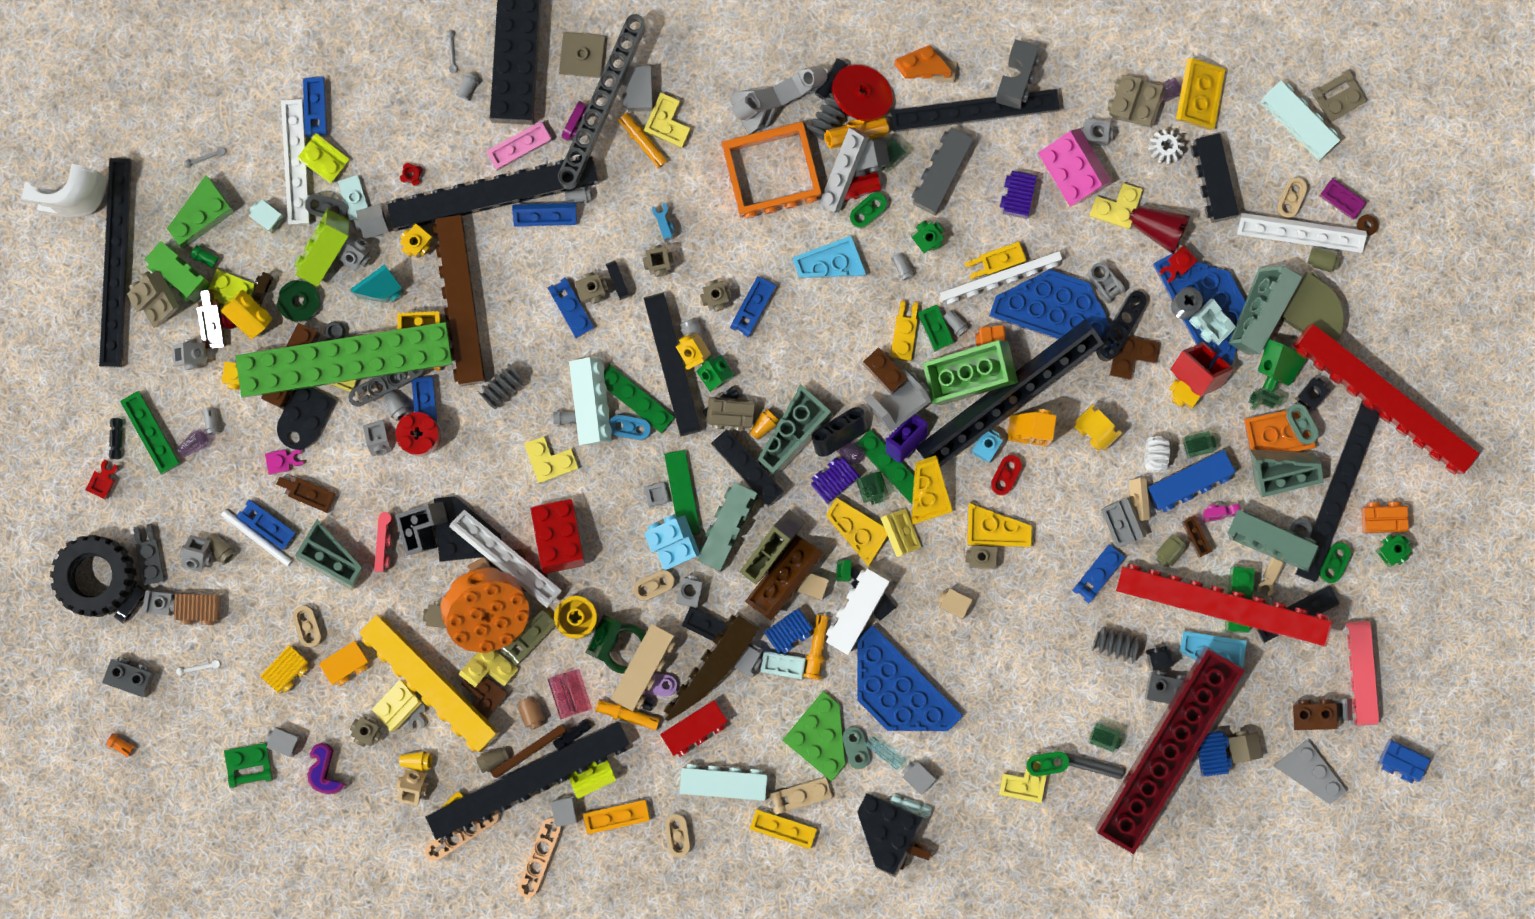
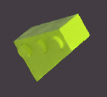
M328 208L326 209L321 221L315 228L312 238L308 239L304 247V253L302 256L299 255L294 263L296 276L318 287L349 236V219Z

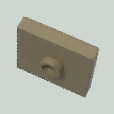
M563 32L559 74L601 78L605 36Z

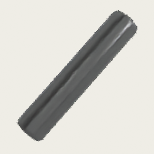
M1065 753L1069 758V766L1117 779L1123 777L1124 769L1121 767Z

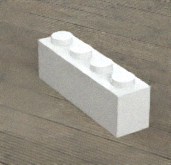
M871 566L867 570L862 569L857 577V581H859L856 589L851 588L846 597L849 602L846 607L841 606L836 615L839 618L836 625L831 624L826 633L828 636L826 642L848 655L855 646L892 579Z

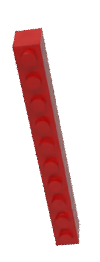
M1314 324L1307 325L1293 344L1300 356L1311 359L1314 362L1313 366L1320 371L1325 370L1330 374L1329 378L1333 382L1343 384L1350 395L1353 397L1358 396L1363 400L1364 406L1379 412V417L1387 423H1393L1400 434L1408 435L1413 439L1412 443L1429 451V456L1437 462H1443L1446 465L1445 468L1454 475L1465 474L1480 454Z
M1129 564L1128 568L1122 566L1116 588L1117 592L1327 647L1333 625L1332 621H1328L1329 616L1316 613V617L1307 615V610L1295 608V611L1286 610L1287 605L1274 602V605L1271 606L1265 604V599L1254 596L1253 600L1244 599L1245 594L1232 591V594L1229 595L1223 593V588L1211 586L1210 590L1203 588V583L1191 580L1190 584L1182 582L1181 577L1170 575L1168 579L1161 577L1162 572L1149 569V573L1142 572L1141 567Z

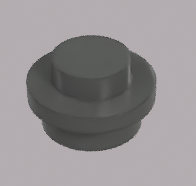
M330 322L325 327L324 334L327 340L341 339L345 337L346 330L341 323Z

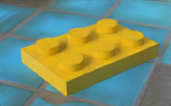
M1194 58L1187 59L1176 120L1203 129L1215 130L1226 69Z

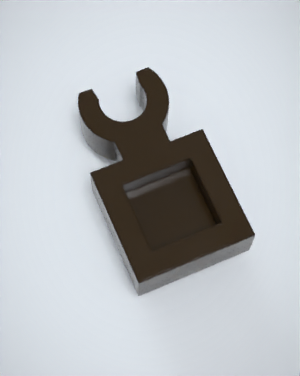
M265 272L261 276L258 275L254 282L255 293L252 298L260 306L273 281V277Z

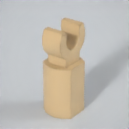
M1275 558L1270 559L1263 575L1264 580L1257 585L1256 591L1259 592L1262 586H1267L1268 592L1266 596H1270L1273 593V583H1276L1284 566L1283 562Z

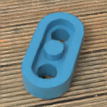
M616 415L610 419L612 434L617 437L641 441L648 438L651 433L650 425L644 419ZM618 422L623 423V429L617 430L616 424ZM637 427H644V432L638 434L636 432Z

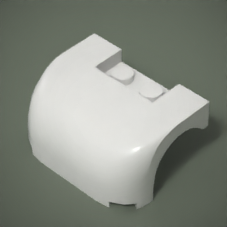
M71 164L68 181L60 191L33 187L30 183L25 182L22 200L27 203L38 204L37 210L42 214L69 218L84 217L93 213L100 206L104 198L107 179L95 169H82L81 165Z

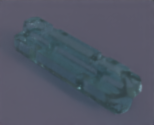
M871 737L867 741L866 746L871 750H875L878 756L887 763L890 762L891 766L898 770L903 765V760L898 756H894L895 754L882 743L879 744L876 738Z

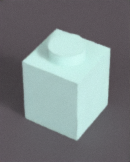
M262 199L259 203H254L250 209L249 217L271 234L285 218Z

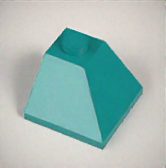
M385 264L350 289L358 299L384 303L397 301L402 297L401 293L404 291Z

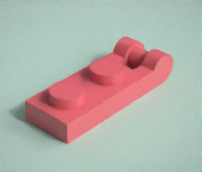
M382 512L378 517L374 567L376 572H385V569L390 566V555H387V547H391L392 535L388 534L389 526L393 523V516L387 512Z

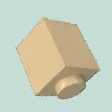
M808 573L805 579L798 585V593L822 601L829 580Z
M949 588L947 592H942L938 600L941 603L939 608L963 619L972 599Z

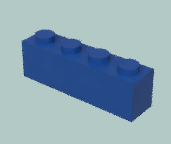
M1222 450L1149 486L1148 494L1156 510L1162 509L1165 513L1175 508L1174 503L1179 500L1185 503L1194 498V493L1201 491L1203 494L1213 489L1212 484L1218 481L1220 484L1228 482L1232 479L1230 475L1236 472L1225 451Z

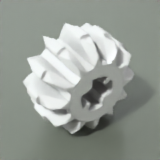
M1163 129L1162 135L1156 131L1154 133L1155 138H1150L1149 140L1152 145L1148 147V151H1155L1151 158L1154 159L1159 156V164L1165 159L1166 165H1169L1171 159L1176 162L1178 161L1177 155L1181 156L1183 154V151L1179 148H1182L1184 143L1177 142L1180 140L1181 135L1174 137V130L1167 134V130ZM1169 143V147L1171 148H1168V150L1165 151L1163 149L1164 146L1161 145Z
M1155 436L1149 437L1146 440L1144 465L1147 470L1159 472L1167 469L1170 457V443L1166 437Z

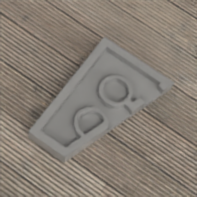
M1308 740L1304 741L1273 765L1328 804H1331L1347 792Z

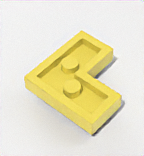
M660 93L644 128V132L679 148H683L691 129L672 120L680 101Z
M1122 183L1116 202L1096 196L1089 217L1129 230L1132 223L1129 217L1133 208H1137L1143 189Z
M544 436L524 443L538 483L578 469L572 449L551 456Z
M496 651L488 653L477 652L460 671L459 675L475 688L487 674L505 687L516 674L518 668Z
M1034 762L1033 768L1035 770L1040 769V763ZM1026 768L1024 778L1003 774L999 795L1041 803L1047 775L1032 776Z

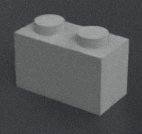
M651 66L629 67L622 82V86H626V94H623V106H627L628 112L652 111Z

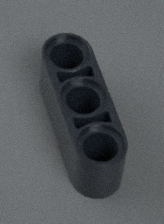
M859 407L851 408L816 429L811 435L815 453L821 457L828 456L867 432L868 425L864 410Z

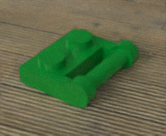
M267 743L224 750L230 789L236 788L237 785L262 780L266 782L273 781L268 748H266ZM262 765L264 768V772L237 777L235 775V770Z

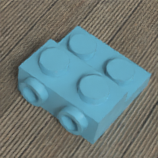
M671 515L664 518V524L661 525L660 522L648 526L649 531L644 532L651 552H657L664 571L701 555L685 516L676 517V515Z

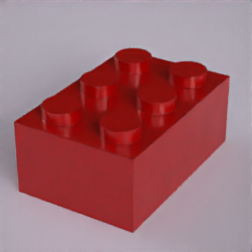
M572 499L530 507L543 573L548 574L586 566L575 506Z

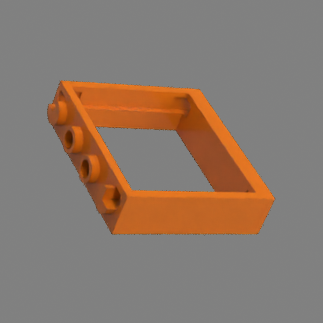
M803 121L721 142L740 217H745V219L755 218L757 213L765 211V214L777 212V208L785 206L786 209L797 207V203L805 201L806 204H811L818 201V198L821 197V190ZM799 135L813 190L744 207L730 152Z

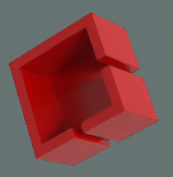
M1201 342L1183 350L1170 370L1177 379L1187 384L1193 393L1202 397L1222 388L1234 368L1224 359L1218 357L1208 371L1207 368L1217 353L1204 342Z

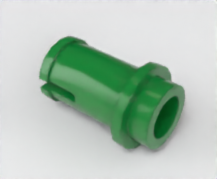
M196 245L190 255L194 261L199 260L212 269L219 259L218 256L203 249L202 245L200 247Z

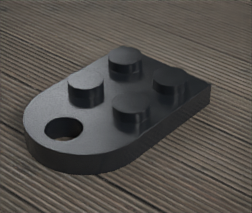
M310 387L294 390L277 423V434L280 441L285 446L294 450H303L312 446L318 439L337 400ZM292 432L299 434V441L296 444H290L288 441V436Z

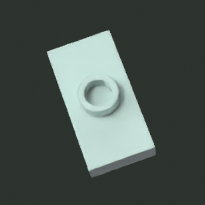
M358 175L338 181L350 222L357 219V210L368 207Z
M764 651L760 672L802 679L806 658Z

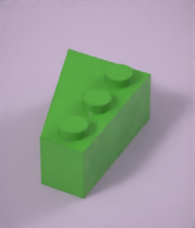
M205 175L167 227V230L178 245L184 249L233 214L234 211L212 180Z
M162 241L144 259L149 264L147 268L152 273L160 271L166 284L171 289L175 286L180 291L178 295L187 303L189 300L196 303L201 297L200 291L207 290L211 284Z

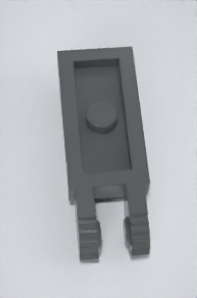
M152 523L147 524L146 531L150 541L142 542V532L139 526L134 527L133 531L137 543L135 546L143 585L164 582L165 578L158 541L155 539Z

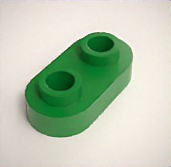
M880 193L870 194L851 211V224L856 228L868 226L886 209V198ZM878 201L880 203V206L878 208H874L872 206V202ZM859 214L864 216V220L861 222L856 219V216Z
M1336 543L1330 547L1319 572L1320 578L1324 582L1335 583L1341 578L1351 556V550L1346 544ZM1337 550L1342 551L1343 555L1341 558L1335 555ZM1328 569L1333 570L1334 574L1332 577L1327 575Z
M1060 751L1033 755L1026 762L1028 773L1036 777L1061 773L1069 766L1068 756ZM1056 758L1061 759L1062 763L1060 766H1055L1054 760ZM1039 762L1040 769L1035 770L1033 768V763Z

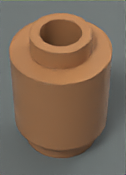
M535 697L518 702L520 706L518 710L525 728L530 727L533 730L543 726L542 722L545 721V718Z

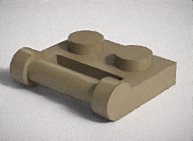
M1348 69L1343 71L1341 76L1320 88L1315 87L1311 90L1330 123L1367 102ZM1345 82L1348 84L1349 88L1328 100L1324 99V94Z

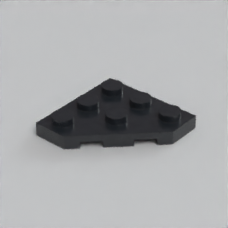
M455 496L434 498V503L443 502L448 519L447 523L436 526L439 562L485 557L449 527L463 510L468 512L502 541L499 532Z
M866 793L857 813L876 869L896 877L924 819Z

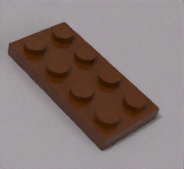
M796 535L745 602L766 618L772 620L779 613L785 602L792 596L798 585L805 579L812 567L818 562L823 552Z

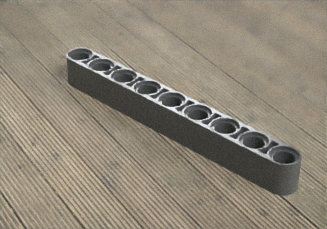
M631 14L626 19L560 168L558 179L561 186L565 189L570 190L577 186L644 35L645 23L639 14ZM633 22L641 23L640 28L636 30L631 29L630 25ZM624 41H631L633 43L628 49L622 47ZM616 60H623L624 65L622 67L616 68L613 66ZM608 79L616 80L615 85L612 87L605 85ZM603 97L608 100L604 106L596 104L599 98ZM591 117L599 118V122L596 125L588 123ZM589 136L591 140L588 144H581V137ZM574 155L582 156L581 162L577 164L571 162V159ZM566 174L574 175V179L569 183L563 181V177Z

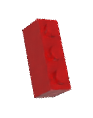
M715 700L661 733L660 736L672 755L678 754L681 757L690 751L689 746L696 743L699 746L707 741V735L714 731L715 734H718L726 728L725 724L728 721Z

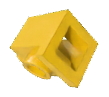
M699 333L692 336L686 334L679 339L680 343L676 346L686 363L685 367L687 370L704 362L711 355Z

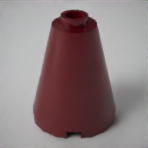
M1139 206L1138 209L1133 208L1129 220L1132 221L1131 225L1168 252L1174 254L1179 245L1178 242L1187 227L1190 215Z

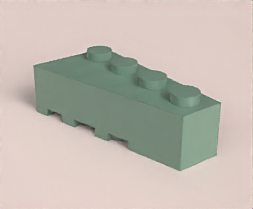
M1285 266L1259 268L1229 344L1247 355L1260 354L1302 277Z
M1237 510L1228 531L1230 540L1304 571H1310L1319 550V546L1315 545L1316 541L1308 537L1302 539L1291 530H1282L1276 527L1277 525L1266 520L1262 521L1250 513Z

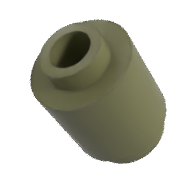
M1312 247L1307 264H1311L1313 268L1331 273L1332 269L1337 270L1340 258L1337 257V252L1320 247L1317 249Z
M1175 535L1167 538L1155 553L1158 556L1156 560L1164 567L1167 565L1172 567L1184 553L1186 544Z

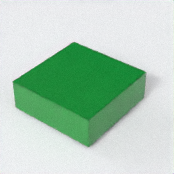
M838 560L836 569L837 582L850 581L851 560Z

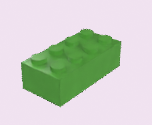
M994 341L923 363L932 404L944 405L1018 383L1010 345L1007 341Z

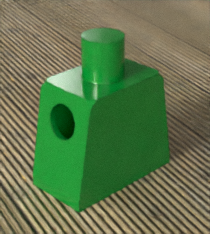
M1268 339L1258 367V372L1267 376L1262 388L1274 393L1278 383L1287 386L1291 385L1307 358H1303L1296 351L1281 343Z

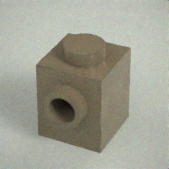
M972 545L970 550H966L965 563H969V568L995 570L997 547Z
M434 601V605L428 604V609H424L423 621L426 622V626L446 628L441 618L440 601Z
M1245 730L1236 732V737L1228 738L1233 764L1263 758L1258 732L1249 734V731Z

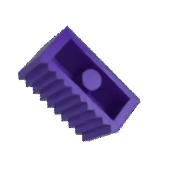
M1013 170L1011 175H1006L1004 187L1008 189L1006 196L1002 195L1000 208H1003L1002 214L1024 219L1028 218L1037 175Z
M916 414L911 416L886 438V454L898 463H901L927 436L928 423Z
M838 457L834 458L828 464L830 467L824 473L820 470L811 478L813 480L811 486L826 504L831 502L860 477L844 457L841 459Z

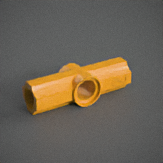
M884 117L874 121L852 120L848 121L846 126L826 130L824 138L828 148L833 149L842 146L849 127H854L869 136L868 140L886 136L887 132H889V127Z

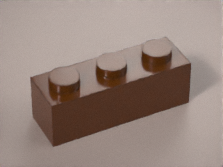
M1193 516L1182 521L1181 523L1198 558L1212 552L1196 517Z

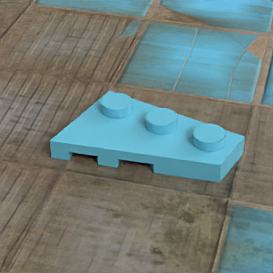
M851 236L792 257L799 278L866 276Z
M1182 631L1179 652L1196 661L1203 647L1207 646L1243 668L1247 641Z

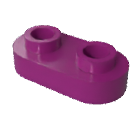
M582 101L577 103L562 132V139L567 141L574 139L588 104Z

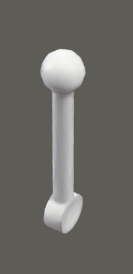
M214 660L210 664L185 669L179 667L176 670V674L182 676L186 672L211 667L217 669L220 667V662Z

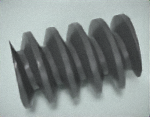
M830 93L829 96L831 98H825L824 100L826 105L820 106L822 112H816L817 119L811 120L813 126H807L806 128L811 134L821 140H824L826 130L835 128L833 124H841L838 116L845 118L842 109L836 103L833 94Z
M1192 287L1181 289L1171 302L1173 314L1180 319L1193 317L1202 306L1203 301L1200 292Z
M509 363L507 364L509 371L501 369L502 377L495 374L496 382L488 380L490 387L482 385L483 393L478 391L493 409H497L496 401L501 404L504 403L502 396L510 398L509 390L514 393L517 392L515 385L523 387L521 376Z
M1102 627L1096 634L1092 651L1098 646L1100 654L1107 649V656L1115 652V659H1118L1122 654L1124 662L1131 657L1133 664L1139 648V639L1135 637L1131 642L1130 635H1126L1123 639L1122 632H1118L1114 636L1113 629L1106 634V627Z

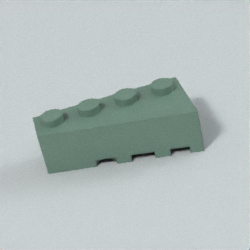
M801 384L758 458L759 463L775 478L812 440V433L828 423L833 417L832 412Z
M736 482L733 483L732 488L728 487L724 495L726 499L723 507L719 506L714 516L717 518L714 526L710 524L705 534L708 537L705 545L700 544L698 548L701 555H699L697 561L721 572L758 497L756 492Z

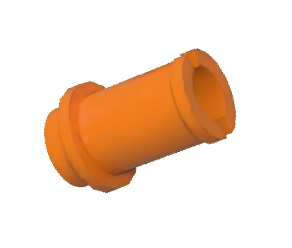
M114 733L111 734L106 742L109 749L113 748L127 758L135 747L120 738L119 734L115 735Z

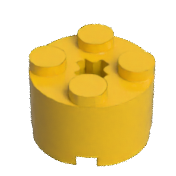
M1092 403L1074 421L1076 423L1074 428L1083 437L1087 434L1091 438L1089 443L1098 452L1101 449L1105 451L1122 432L1120 430L1115 432V425L1099 409L1095 412L1093 410L1095 405Z
M570 596L561 601L556 607L554 622L557 629L564 636L571 639H583L591 635L598 623V613L595 606L586 598ZM575 612H578V615L582 616V619L578 620L577 623L574 624V620L571 619V616H574Z

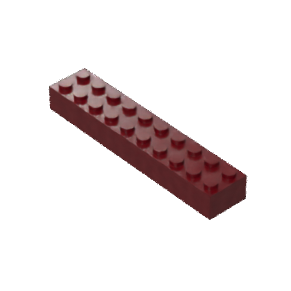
M1203 647L1095 827L1097 834L1133 855L1135 854L1245 672L1241 666L1209 647Z

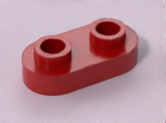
M1008 455L1000 462L991 481V490L996 495L1003 496L1010 492L1022 467L1018 457ZM1012 462L1014 469H1007V463ZM1003 481L1005 488L999 489L997 483Z

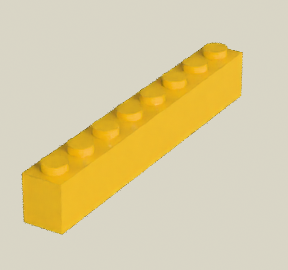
M376 614L359 632L363 637L361 639L362 642L369 648L373 647L377 651L376 655L385 663L388 662L392 666L391 670L398 677L402 676L407 681L406 685L413 692L417 691L422 696L421 700L428 707L432 706L437 711L436 715L443 722L447 721L452 726L451 730L460 737L462 735L467 740L466 745L472 751L483 752L500 734L383 615Z

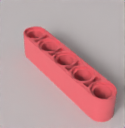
M1369 620L1347 622L1346 627L1349 628L1347 640L1348 649L1351 650L1349 664L1350 671L1353 674V677H1351V688L1355 698L1352 699L1353 712L1356 713L1354 723L1355 726L1378 725L1379 716L1371 624Z

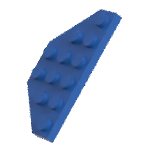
M1173 254L1152 264L1171 300L1181 289L1185 287L1195 288L1202 296L1201 308L1210 299H1214L1222 309L1223 314L1236 327L1245 300L1229 271L1217 269L1197 261L1182 276L1176 272L1175 279L1167 283L1166 281L1171 277V274L1166 271L1160 275L1159 272L1163 267L1171 266L1167 260ZM1191 318L1182 319L1195 345L1204 342L1217 353L1208 367L1209 370L1218 357L1224 359L1230 366L1232 365L1237 348L1230 345L1229 342L1234 330L1217 345L1213 341L1210 343L1206 342L1200 336L1202 331L1196 329L1189 322Z
M1047 270L1010 290L996 295L989 315L991 318L1057 340L1083 320L1094 328L1101 340L1110 326L1106 318L1107 316L1089 282L1052 270ZM1113 330L1112 335L1114 338H1116V334ZM1110 343L1105 348L1106 355L1110 354L1108 351L1113 344Z
M873 625L857 640V701L887 731H949L963 717Z

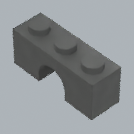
M1017 39L1014 40L1008 67L1017 69L1020 74L1016 77L1003 75L997 92L996 103L1021 109L1023 102L1027 103L1030 93L1027 88L1029 84L1032 85L1036 72H1033L1035 66H1039L1042 54H1038L1039 45Z

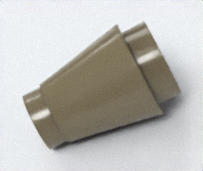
M216 533L211 534L207 538V540L211 541L210 549L218 562L225 565L236 556L234 547L217 536Z
M505 748L480 753V756L476 757L482 773H489L509 759Z

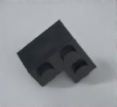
M443 502L427 504L395 515L406 556L437 548L432 527L448 522Z

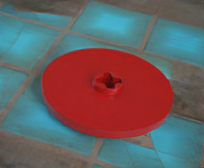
M846 66L837 73L833 80L832 92L836 103L846 114L857 120L874 121L880 119L888 112L892 105L893 97L889 83L879 72L868 66Z

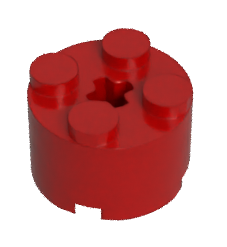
M421 412L407 414L401 418L396 427L397 443L404 451L413 456H427L440 444L441 430L437 422L427 414ZM419 429L420 432L423 433V436H419L417 440V437L414 436V433H417Z

